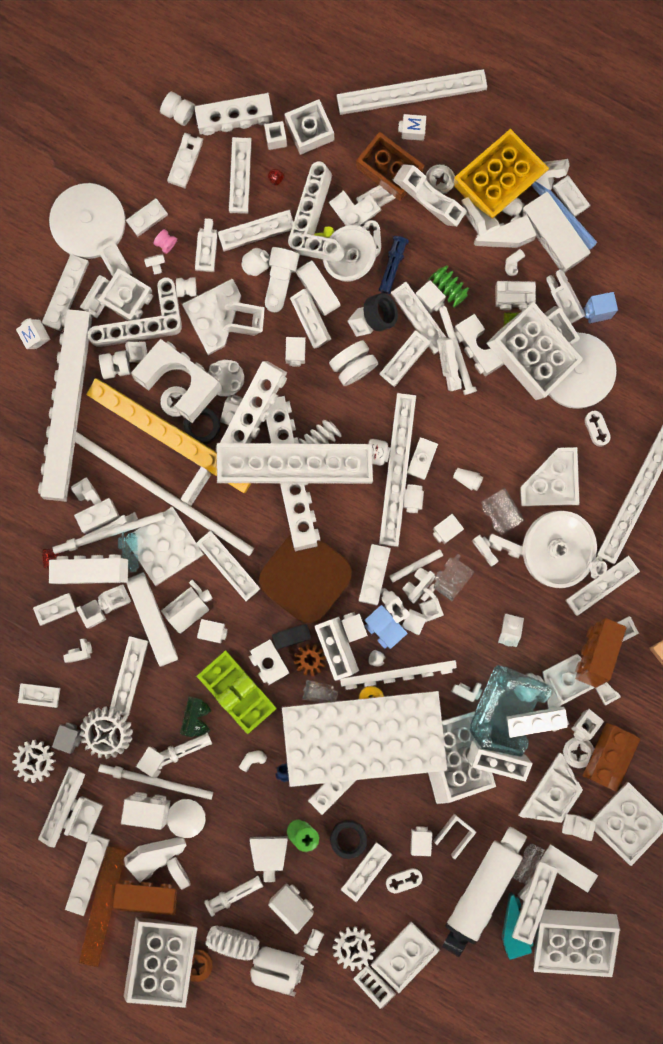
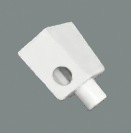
M288 836L250 838L255 871H263V882H275V871L283 870Z

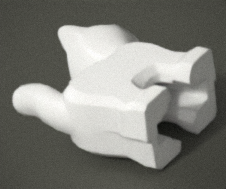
M386 588L381 589L382 601L385 604L384 608L393 615L392 617L396 623L410 616L408 610L403 607L400 598L393 591L389 592Z

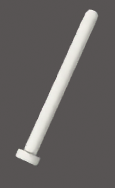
M441 306L439 311L448 338L453 340L456 347L455 358L466 389L463 393L464 395L476 392L477 389L472 386L447 307Z

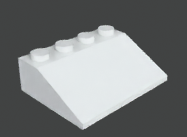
M534 302L528 305L486 343L535 400L545 398L583 360Z
M475 711L442 720L447 771L428 772L436 803H450L496 787L492 772L473 768L466 759L472 741L484 743Z
M544 909L535 935L534 972L612 977L620 931L617 914Z
M136 917L124 991L126 1002L186 1007L197 927Z

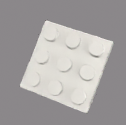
M173 507L163 512L164 520L142 526L124 538L155 586L204 555Z
M626 782L591 819L596 822L594 831L630 866L663 833V815L629 782Z

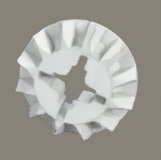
M435 165L427 171L426 180L440 193L447 194L453 188L455 175L449 167ZM444 174L443 182L445 183H439L436 186L437 179L435 177L440 178Z
M174 386L164 391L161 396V407L166 414L172 417L182 416L177 412L175 406H172L173 402L170 397L180 398L186 393L184 388Z
M576 737L571 738L565 743L563 749L564 759L572 767L584 768L587 766L594 748L589 740L580 741ZM579 746L580 750L587 753L580 755L577 761L576 754H573L571 751L577 750Z

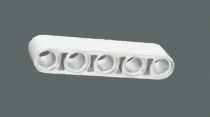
M143 572L128 578V589L159 666L162 667L178 660L176 650L145 573Z

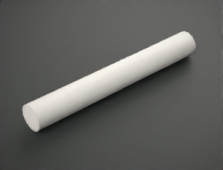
M439 549L389 577L393 583L442 557L443 554Z

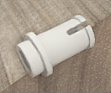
M312 929L307 944L303 946L305 948L304 952L312 956L318 953L317 949L324 933Z

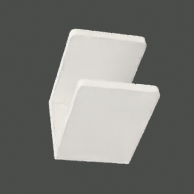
M238 302L226 305L225 309L253 314L252 327L229 324L223 327L224 331L252 336L262 332L265 307Z
M455 814L433 840L438 845L456 821L466 827L469 832L452 852L451 856L454 859L457 858L476 833L473 828Z

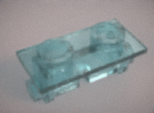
M123 532L121 538H118V549H122L121 558L128 559L129 572H137V568H139L138 554H131V551H138V537H136V533H128V537H125V532Z

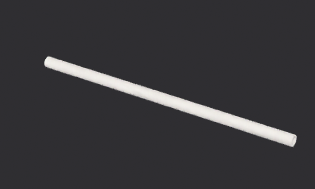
M76 432L75 442L246 555H251L254 550L252 546Z

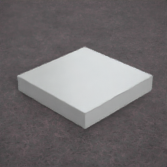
M201 466L181 498L183 502L192 506L211 476L208 470Z

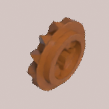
M194 949L192 965L194 964L195 957L198 963L205 964L200 966L199 973L195 967H191L190 981L200 982L210 975L212 960L209 954L203 950Z

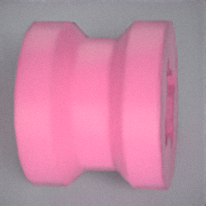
M163 229L157 235L153 244L156 247H161L162 251L166 254L173 248L177 238L170 236L168 231Z

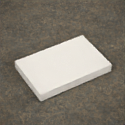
M411 921L371 963V966L400 993L440 949Z

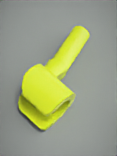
M324 227L323 233L319 232L314 235L329 238L334 233L332 227Z

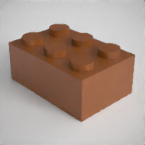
M380 131L356 160V168L399 201L403 199L407 192L396 184L393 179L402 165H414L422 173L424 171L422 163Z
M605 618L588 629L586 635L588 640L581 650V655L583 656L575 669L577 673L576 680L595 688L611 680L626 632V626Z

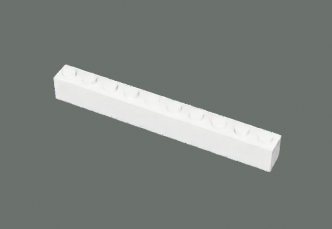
M67 309V313L63 315L62 319L64 334L61 333L60 345H62L61 352H58L57 355L59 369L55 371L54 380L57 383L56 389L52 390L54 404L53 407H50L49 411L51 425L47 427L46 436L49 437L48 445L44 447L46 460L41 467L43 482L39 483L38 493L46 500L67 502L89 345L88 331L92 324V315L87 311Z

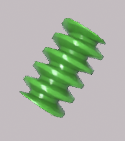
M446 265L438 269L428 280H433L432 283L435 286L439 285L438 289L440 291L444 290L443 294L446 297L449 296V303L455 301L453 304L455 308L468 296L469 288L462 289L464 283L460 282L457 284L456 282L459 277L451 278L453 271L447 273L448 266Z
M298 819L289 824L287 836L299 850L308 852L317 847L319 835L307 822Z

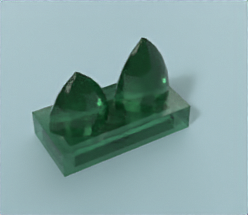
M192 696L188 697L180 734L193 738V736H200L210 732V728L204 722L197 719L211 712L209 705L202 701V699Z

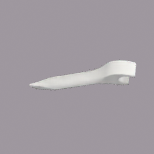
M135 512L128 516L123 515L83 537L138 520Z

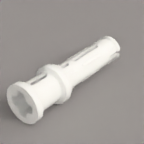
M206 733L176 747L169 746L167 750L160 752L165 759L160 765L159 770L162 769V766L171 762L176 763L180 757L211 745L212 742L209 734Z
M256 876L226 893L220 892L219 896L204 902L210 915L213 917L216 912L224 908H230L231 903L262 888L263 884L259 876Z

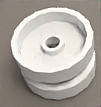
M364 340L349 346L329 362L334 372H341L339 380L343 386L350 385L361 379L378 365L374 355H366L369 347Z

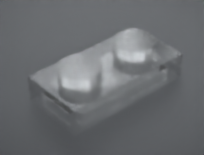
M531 843L525 849L524 857L513 878L528 884L545 849Z

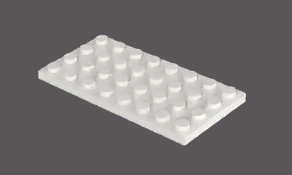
M438 691L282 708L290 787L447 771Z

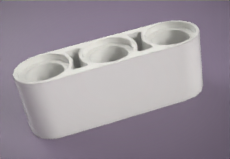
M312 260L296 270L299 279L304 287L308 289L312 299L324 316L341 306Z
M551 844L540 860L545 864L558 868L557 873L586 892L590 890L598 877L594 872Z

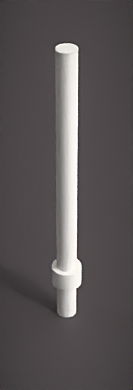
M164 513L151 515L76 540L75 538L67 540V543L52 547L53 552L58 554L67 550H77L80 546L164 520Z
M103 764L99 766L98 772L113 775L114 778L121 779L122 777L212 800L213 792L123 770L124 768L119 766L111 767Z

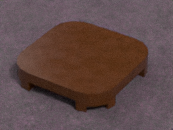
M290 535L263 567L259 583L261 589L269 598L297 620L303 623H313L324 617L346 589L351 580L352 570L346 559L321 539L317 541V547L295 551L292 536Z

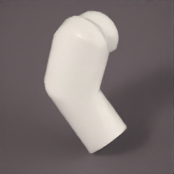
M521 249L506 259L505 271L509 276H515L518 273L517 262L525 257Z
M260 750L248 752L239 768L247 772L252 763H265L267 756Z

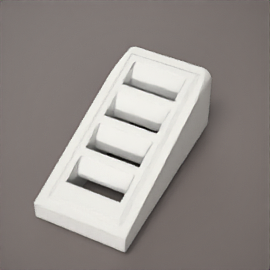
M365 966L354 978V981L380 1009L396 995L369 966ZM369 973L371 976L363 983L361 980ZM375 979L376 982L369 989L367 985ZM380 985L382 988L374 994L373 991ZM386 991L388 994L380 1000V995Z

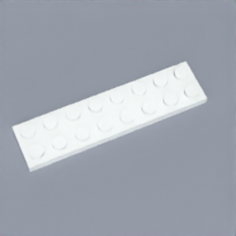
M217 443V483L372 484L371 444Z

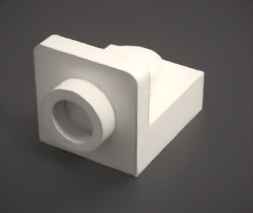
M87 477L71 486L79 501L84 499L87 501L91 500L94 505L102 502L96 489Z
M123 584L103 592L98 597L99 607L101 610H104L105 614L131 602Z
M80 639L82 651L79 648L68 650V654L63 655L65 663L91 658V643L87 642V639Z
M460 683L459 686L455 684L451 692L474 702L475 699H479L483 690L480 689L482 685L480 683H476L472 692L469 691L470 687Z
M566 814L562 833L592 841L596 822L579 815Z

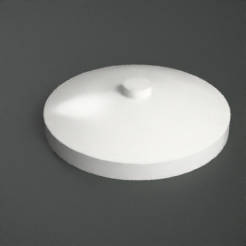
M84 183L72 186L58 196L51 208L49 223L55 241L65 252L83 259L101 257L97 248L114 240L116 245L120 242L124 234L126 219L120 201L110 190L97 184Z
M577 333L581 339L571 345L583 360L548 394L555 402L568 408L581 409L597 404L610 392L616 378V363L612 352L600 339L586 333Z
M552 511L540 516L528 529L523 542V559L529 573L538 582L554 588H566L582 581L590 572L587 568L588 563L594 561L597 555L596 537L591 526L581 516L568 511Z

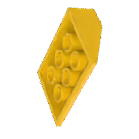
M509 129L454 177V187L465 198L469 197L473 205L493 219L545 174L549 168Z

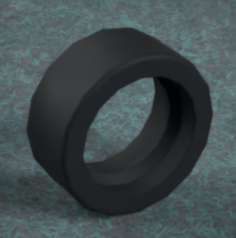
M380 293L366 299L363 311L365 320L370 328L375 331H383L395 326L398 312L395 302L389 295ZM378 304L382 308L384 320H382L379 316L377 308Z
M205 408L199 415L208 416L213 422L212 432L208 436H196L191 430V422L186 418L183 422L185 433L204 445L213 442L220 432V422L217 415L211 409Z
M307 624L272 635L276 649L285 648L311 639Z
M345 820L339 822L333 828L330 843L333 851L338 856L344 859H353L364 852L367 846V835L365 829L359 823ZM352 828L359 833L360 843L355 850L345 851L339 847L337 836L341 830Z

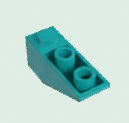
M512 892L509 893L502 931V941L509 960L532 953L531 947L534 946L533 942L531 945L512 937L520 915L519 909L522 908L519 897H515Z

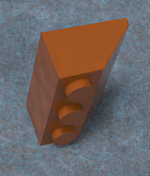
M606 723L583 776L617 792L641 739L617 726Z
M122 880L121 884H116L113 908L119 911L176 916L177 890L172 889L173 885L169 884L153 887V883L141 882V886L133 885V881Z

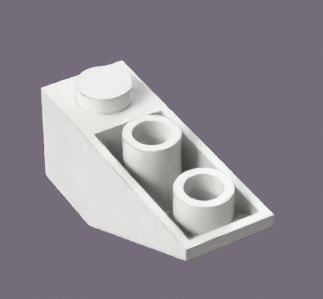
M519 215L511 219V222L506 225L501 223L499 228L482 236L478 234L474 245L518 248L534 241L537 234L528 216L521 217Z
M177 837L138 846L124 857L125 866L139 882L144 879L146 880L159 867H164L167 864L166 861L174 855H179L187 846L185 839Z

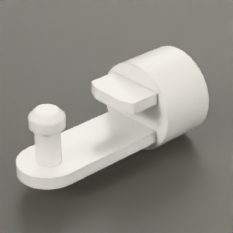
M272 247L268 263L271 267V277L265 299V306L270 312H279L284 306L291 272H296L300 256L298 252L281 247Z

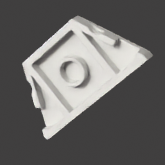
M558 753L518 814L520 817L562 823L566 814H568L583 791L563 754Z

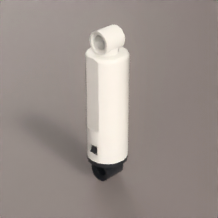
M510 826L501 843L498 841L492 843L464 895L461 896L453 914L445 925L450 930V933L442 948L459 958L468 942L476 945L484 927H486L492 917V912L523 859L518 853L527 838L526 835Z

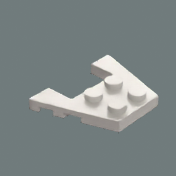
M578 654L542 671L548 709L558 708L564 703L595 688L575 679L577 674L575 672L576 666L582 659ZM607 682L595 688L604 705L621 697Z

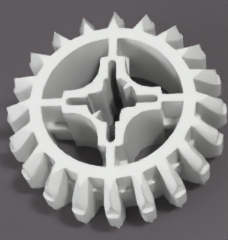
M104 706L102 710L98 707L95 709V712L90 711L88 716H85L83 719L84 723L80 726L82 729L80 736L84 737L81 743H87L85 750L91 748V755L97 752L98 758H101L103 754L106 759H109L110 754L115 758L118 753L122 754L124 749L129 747L128 742L132 740L130 735L133 733V730L129 729L131 722H125L128 717L120 716L121 710L115 713L114 707L108 711L107 706ZM93 724L95 725V730L97 731L96 737H94L92 732ZM117 728H119L121 734L120 741L117 739L118 736L115 733V730Z
M213 926L210 928L206 938V945L210 949L231 958L252 960L255 959L259 949V941L256 937L228 927Z

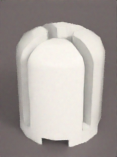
M262 947L253 960L254 967L251 968L250 972L251 980L256 986L295 996L296 992H293L295 984L300 983L304 965H301V961L305 957L270 947Z

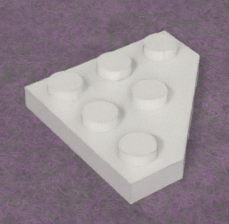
M233 279L182 304L208 355L225 347L229 331H224L223 327L233 324L236 311L225 309V307L232 302L240 303L241 294Z
M577 447L557 448L520 487L521 507L579 505Z

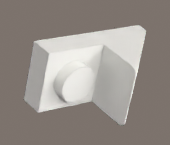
M568 159L543 162L549 170L536 182L551 190L554 177L560 178L567 175L570 166Z

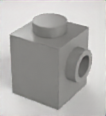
M66 722V725H60L52 747L69 754L73 753L75 746L79 747L82 736H80L81 730L77 729V725Z

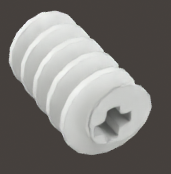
M323 420L324 427L319 424L316 425L317 431L314 429L310 430L312 436L305 434L306 441L302 439L298 441L299 444H329V439L333 442L336 441L334 435L342 436L330 420L329 422Z

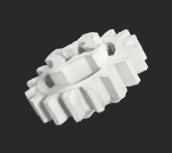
M32 740L31 745L28 741L24 742L25 747L19 746L20 752L13 754L17 757L16 760L12 761V763L17 764V767L13 770H19L18 777L24 775L25 782L30 778L32 783H35L37 778L39 781H43V775L49 777L50 773L48 770H54L51 763L56 762V760L51 759V756L55 753H49L50 746L43 747V741H40L38 745L36 740ZM34 748L41 750L43 754L36 753ZM24 753H25V754H26V758H25L24 762H22V757H23V755H24ZM37 758L38 762L31 765L30 761ZM46 760V766L43 770L42 765L43 762ZM27 768L32 770L34 774L28 773L27 771H25V769Z
M354 926L353 931H350V928L346 927V933L340 931L341 937H335V941L338 944L333 945V949L337 950L333 955L334 957L339 956L338 964L344 962V969L349 965L351 966V971H354L355 966L362 970V964L369 965L367 959L373 960L370 952H375V948L371 947L374 944V940H369L371 934L367 933L365 935L364 928L357 931V926ZM355 935L353 939H346L349 936ZM363 939L367 944V950L361 945ZM357 943L358 951L354 950V952L351 953V948L349 946L353 947ZM341 947L346 950V957L342 955ZM357 957H361V958H362V959H360V960H358V961H353L354 958H357Z

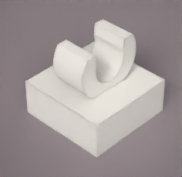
M163 254L144 259L146 267L152 266L154 275L162 273L160 264L165 263Z

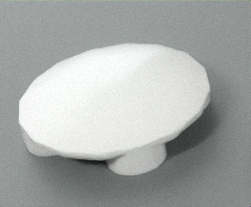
M221 360L210 365L208 374L212 373L220 380L221 390L217 395L228 397L236 394L244 384V373L237 362Z
M181 799L170 807L167 824L170 831L176 836L191 838L198 835L203 829L206 814L202 806L196 801Z

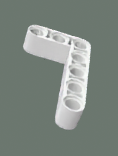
M315 162L310 168L288 243L300 255L338 262L344 257L345 253L340 244L334 239L314 235L332 179V173L323 162Z
M162 278L158 282L162 316L94 326L88 331V338L91 343L96 347L173 336L180 333L182 323L176 287L172 279ZM165 285L172 286L168 292L162 291V288ZM173 303L175 306L172 310H166V304ZM171 321H176L177 326L175 328H168V324ZM152 324L159 325L158 330L154 332L149 331V327ZM133 327L140 328L139 333L135 335L131 334L130 331ZM114 330L121 331L119 337H112ZM96 333H102L100 340H93V336Z

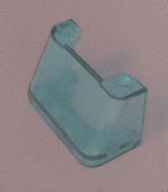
M497 665L491 674L471 721V734L482 749L522 757L528 748L529 741L526 735L509 736L507 716L533 712L537 701L544 703L550 698L552 688L540 680L508 667Z

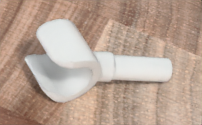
M193 580L189 582L203 602L212 600L208 589L202 592Z

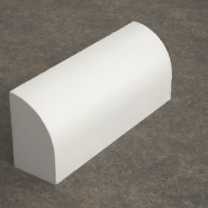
M548 191L522 208L520 214L522 217L528 216L537 234L536 237L559 270H563L564 273L591 253Z

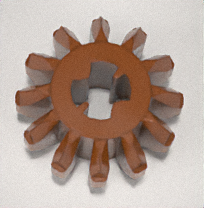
M306 644L307 651L299 647L303 654L295 653V656L301 659L294 661V664H302L297 668V671H301L304 667L303 675L305 676L308 670H310L311 676H314L313 669L321 673V669L317 666H326L325 663L320 662V660H325L326 656L319 657V654L324 650L320 649L316 653V644H314L313 650H310L309 644ZM309 654L316 658V662H313L314 665L309 666V663H305V658H308L307 655Z

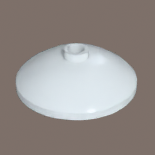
M349 225L336 230L329 237L336 240L345 252L344 257L338 262L323 260L324 266L331 276L340 281H354L364 276L371 269L377 250L373 236L366 229L356 225Z

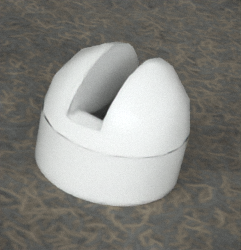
M373 650L369 656V664L376 667L382 666L384 664L383 659H385L384 654Z

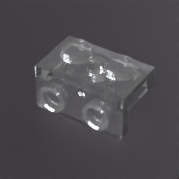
M505 488L481 502L483 511L487 516L491 517L494 529L500 532L501 535L525 521Z
M459 554L454 559L450 557L445 564L446 569L444 571L440 570L434 578L436 583L433 588L451 601H453L474 574L473 570L459 561L461 557Z

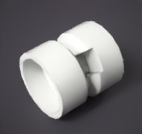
M171 91L165 97L160 113L168 118L174 117L177 123L185 126L192 117L195 104L186 99L182 100L180 95Z
M126 350L115 352L114 355L110 353L99 355L103 379L114 378L116 374L119 376L131 374Z

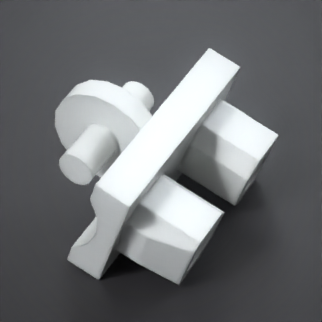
M419 568L414 577L421 581L419 585L415 587L412 583L407 582L403 587V591L413 604L422 594L423 596L420 599L424 602L428 597L433 600L436 598L433 591L437 587L432 584L428 588L436 578L435 574L431 571L427 572Z

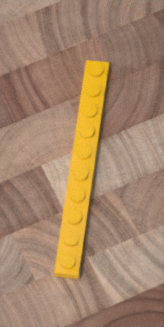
M94 379L86 394L87 396L217 476V452L100 379ZM228 483L243 493H246L251 483Z

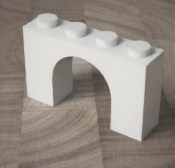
M160 339L131 374L136 382L150 390L158 379L170 370L187 372L191 376V385L175 404V408L179 414L193 423L221 390L220 380L211 373L209 375L206 373L204 367L196 362L194 364L191 362L190 357L184 352L179 353L176 351V347L169 341L165 343Z

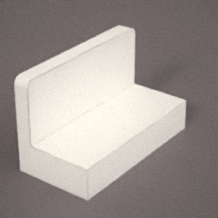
M469 197L461 200L463 208L467 210L465 215L479 236L500 227L495 217L493 219L474 206Z
M190 587L162 609L161 612L177 632L182 633L207 613L209 608L194 589Z

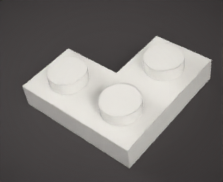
M345 191L329 202L346 226L356 225L361 227L382 210L370 194L356 205H354Z

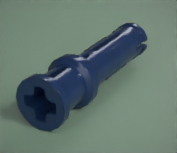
M393 236L394 242L391 251H388L389 260L379 291L385 294H390L399 263L404 259L405 247L409 244L408 239L400 236Z

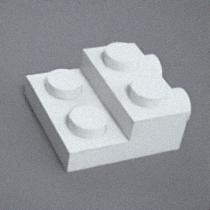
M118 268L98 301L128 321L140 319L143 313L141 310L143 305H148L153 295L149 286Z

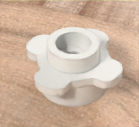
M597 556L594 561L589 562L587 565L591 572V577L594 579L598 576H603L607 571V565L600 556Z

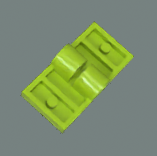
M226 650L197 675L198 679L213 694L219 704L247 734L277 709Z

